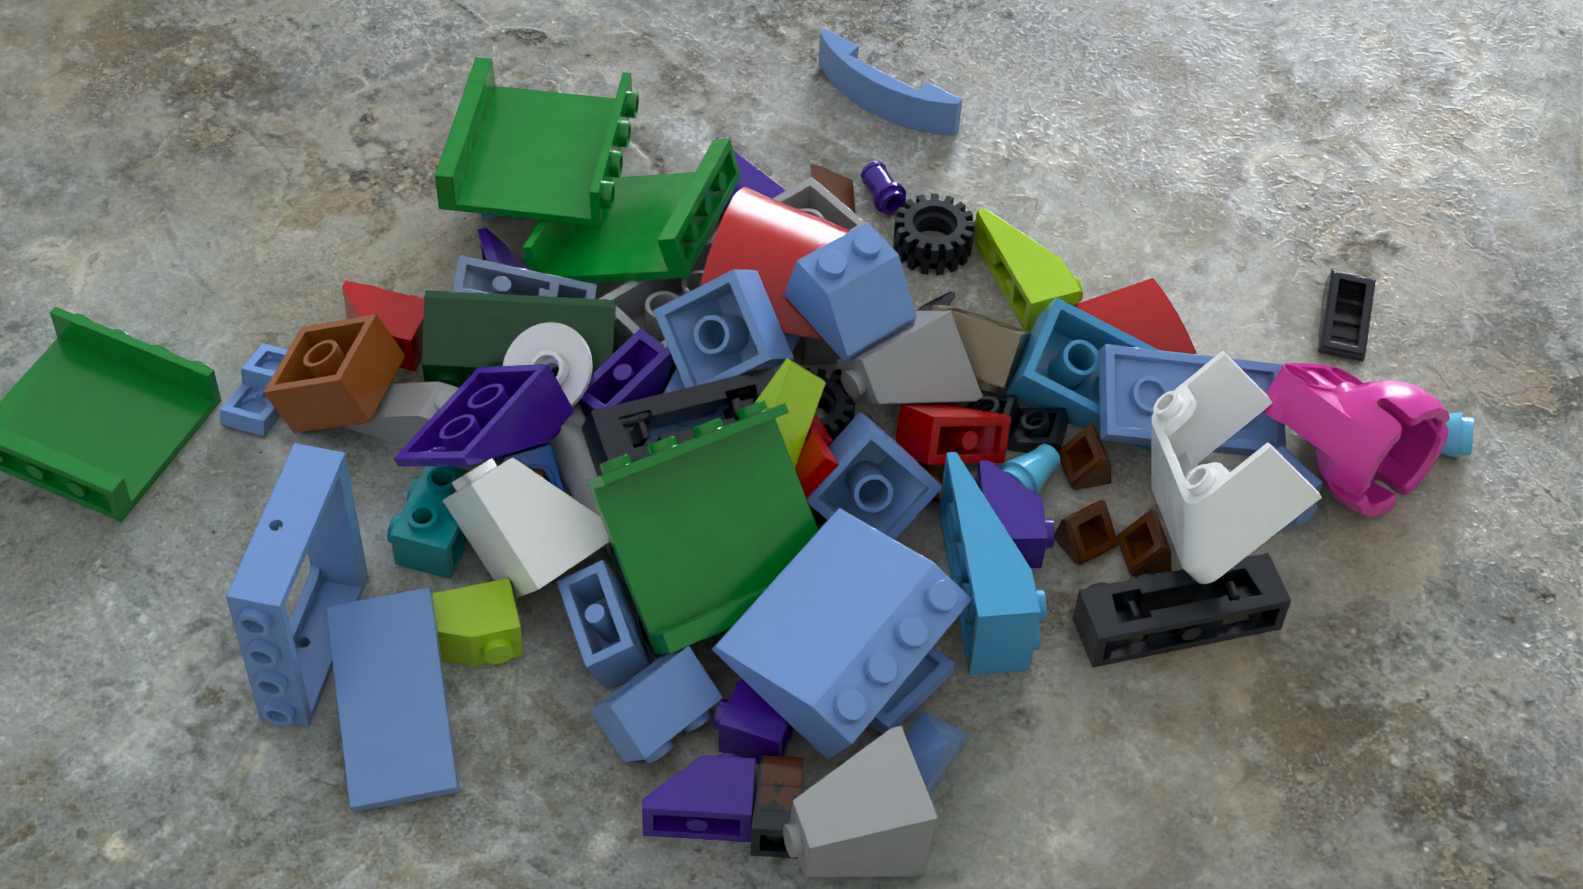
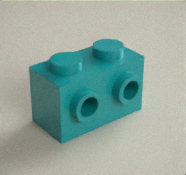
M425 466L421 476H416L412 479L407 492V503L401 514L393 516L387 532V540L389 543H392L396 565L447 579L452 578L469 541L442 500L456 492L452 482L470 470L455 466Z

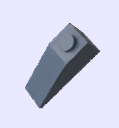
M459 255L452 292L595 299L597 285Z

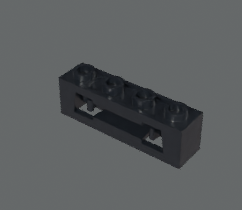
M774 367L591 411L581 429L597 476L602 474L599 464L627 453L631 462L649 456L646 447L643 446L651 438L649 430L714 415L718 407L730 404L729 407L723 411L726 419L722 420L723 426L740 420L736 410L756 402L776 374ZM690 428L661 435L656 442L675 435L679 444L695 437Z
M1269 553L1245 557L1219 579L1208 584L1196 582L1184 569L1157 575L1146 573L1135 579L1111 584L1104 582L1093 584L1079 590L1073 621L1093 668L1281 630L1291 599ZM1241 615H1248L1250 618L1223 625V619ZM1143 635L1141 642L1113 647L1114 641Z

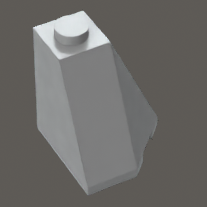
M916 311L917 318L915 322L847 362L838 357L837 361L842 371L841 382L845 391L852 397L853 402L896 404L968 402L981 399L983 397L951 311Z
M902 726L889 729L793 800L789 824L783 826V837L789 856L791 858L798 857L805 877H915L924 874L938 816Z

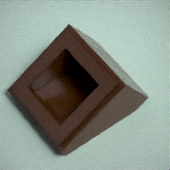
M811 164L810 177L812 176L855 213L853 180L819 165Z

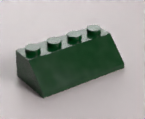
M426 290L424 296L422 349L424 382L439 381L460 388L478 367L503 366L505 355L513 341L528 328L547 322L564 324L574 329L584 338L591 352L593 374L618 350L616 300ZM559 367L552 369L555 377L558 374Z

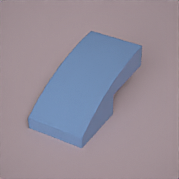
M262 343L241 368L242 384L220 409L221 425L265 437L280 414L263 392L288 351L287 349Z

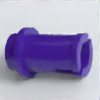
M872 162L862 169L860 174L861 180L873 195L875 208L888 215L895 214L899 207H904L906 191L901 184L894 182L882 162Z

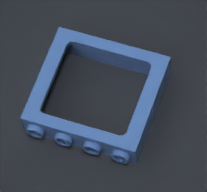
M293 444L226 595L258 716L280 726L290 724L310 726L333 668L326 607L360 600L369 578L345 452ZM308 553L310 562L309 575L289 621L285 603L304 558ZM303 643H308V644H309V645H308L307 647H305V648L299 647V646H300L301 644H303Z

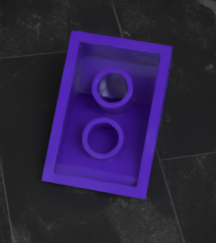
M549 364L478 367L393 459L398 467L473 465L554 439L560 433L561 426L573 414L574 409Z

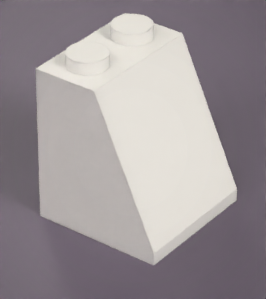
M513 457L498 466L491 458L452 482L456 492L442 500L493 580L510 579L514 599L539 590L610 542L600 516Z

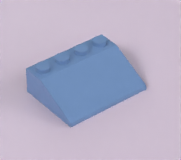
M839 508L712 650L828 760L855 742L970 603L972 598L934 562Z

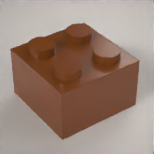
M377 314L301 327L263 393L293 433L325 430L327 428L353 424L361 425L370 422L376 414L377 408L389 385L393 382L405 354Z

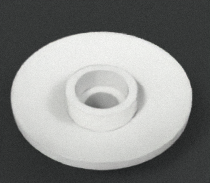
M547 322L528 328L513 341L505 355L503 366L549 364L551 370L559 367L556 379L571 406L573 407L582 398L591 380L593 363L590 349L578 332L561 323Z

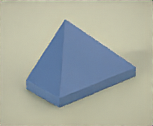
M923 710L905 736L930 795L968 740V734Z

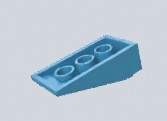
M1056 297L1037 317L1005 394L1016 395L1017 401L1031 408H1065L1069 423L1082 428L1091 423L1095 425L1097 432L1100 433L1099 350L1105 344L1158 349ZM1131 444L1151 451V446L1149 445Z
M957 452L946 453L942 482L943 488L941 490L938 514L950 578L972 598L958 616L969 675L1029 671L1033 650H1039L1041 645L1039 621H1045L1047 616L1045 593L1043 590H1036L1030 566Z

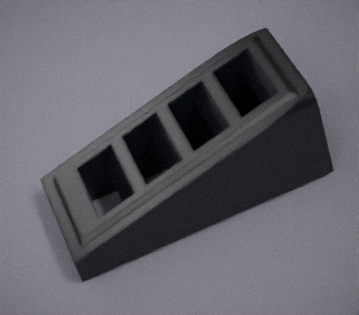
M1331 270L1325 282L1318 352L1363 362L1366 354L1376 279ZM1337 297L1358 301V305L1336 300ZM1335 310L1357 314V318L1335 314ZM1333 323L1355 327L1356 332L1334 328ZM1331 336L1355 341V345L1331 341Z

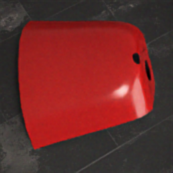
M742 187L735 193L719 224L707 256L700 286L733 269L757 270L783 333L824 340L784 294L797 260L850 232V230L781 203L750 188Z

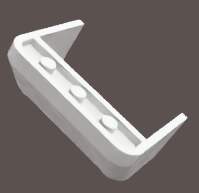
M1223 350L1174 391H1168L1156 401L1152 415L1151 489L1182 568L1200 584H1208L1219 579L1322 498L1320 493L1269 442L1231 472L1218 462L1198 465L1199 462L1273 404L1269 396Z

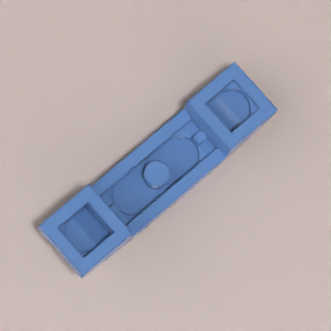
M826 28L820 32L819 66L829 81L851 101L885 120L914 130L941 135H955L959 131L962 99L929 82H926L919 90H916L858 60V45Z

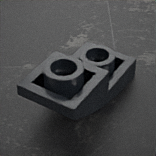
M982 395L983 397L977 401H969L967 407L969 409L1011 416L1006 450L1028 453L1035 450L1041 444H1047L1060 454L1069 423L1065 408H1020L1016 395Z

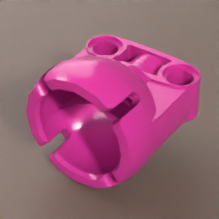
M1285 363L1266 392L1273 404L1263 412L1277 422L1289 426L1314 445L1321 480L1331 496L1348 510L1371 518L1387 513L1396 505V495L1380 487L1374 481L1379 480L1401 495L1410 494L1433 467L1448 437V427L1445 423L1450 420V416L1443 403L1421 387L1396 379L1363 383L1354 375L1337 367L1320 364Z

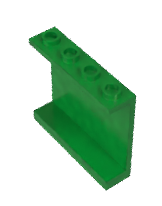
M475 57L435 173L439 209L601 226L605 208L612 209L614 204L615 182L613 178H620L622 174L623 151L621 149L622 147L628 148L630 145L631 121L629 119H636L638 115L639 92L632 91L631 73H622L616 98L495 86L493 59Z
M730 138L713 140L696 172L613 178L615 182L614 204L612 209L605 208L601 226L540 220L523 246V258L526 266L531 271L587 283L688 278L741 178Z
M54 307L50 312L57 339L0 401V471L122 522L222 401L215 372L203 362L190 361L171 353L163 346L150 345L131 337L123 330H113L95 323L83 314H73Z
M765 400L736 410L740 419L725 426H723L720 417L691 428L695 438L679 444L675 435L645 446L649 456L631 462L627 453L599 464L602 472L601 475L587 480L654 654H671L731 628L818 532L775 419L789 413L786 403L768 408Z

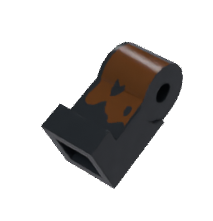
M760 756L751 827L750 856L791 858L784 841L772 842L766 839L764 835L783 836V826L789 824L792 802L803 793V757Z

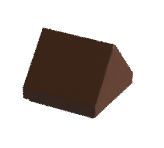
M1090 423L1061 447L1059 454L1070 486L1075 490L1112 484L1110 460L1095 425Z
M1099 500L1063 518L1054 534L1056 542L1074 563L1078 565L1119 545L1105 500Z
M1149 510L1116 536L1131 576L1138 577L1146 573L1157 574L1172 571L1171 548L1155 510Z

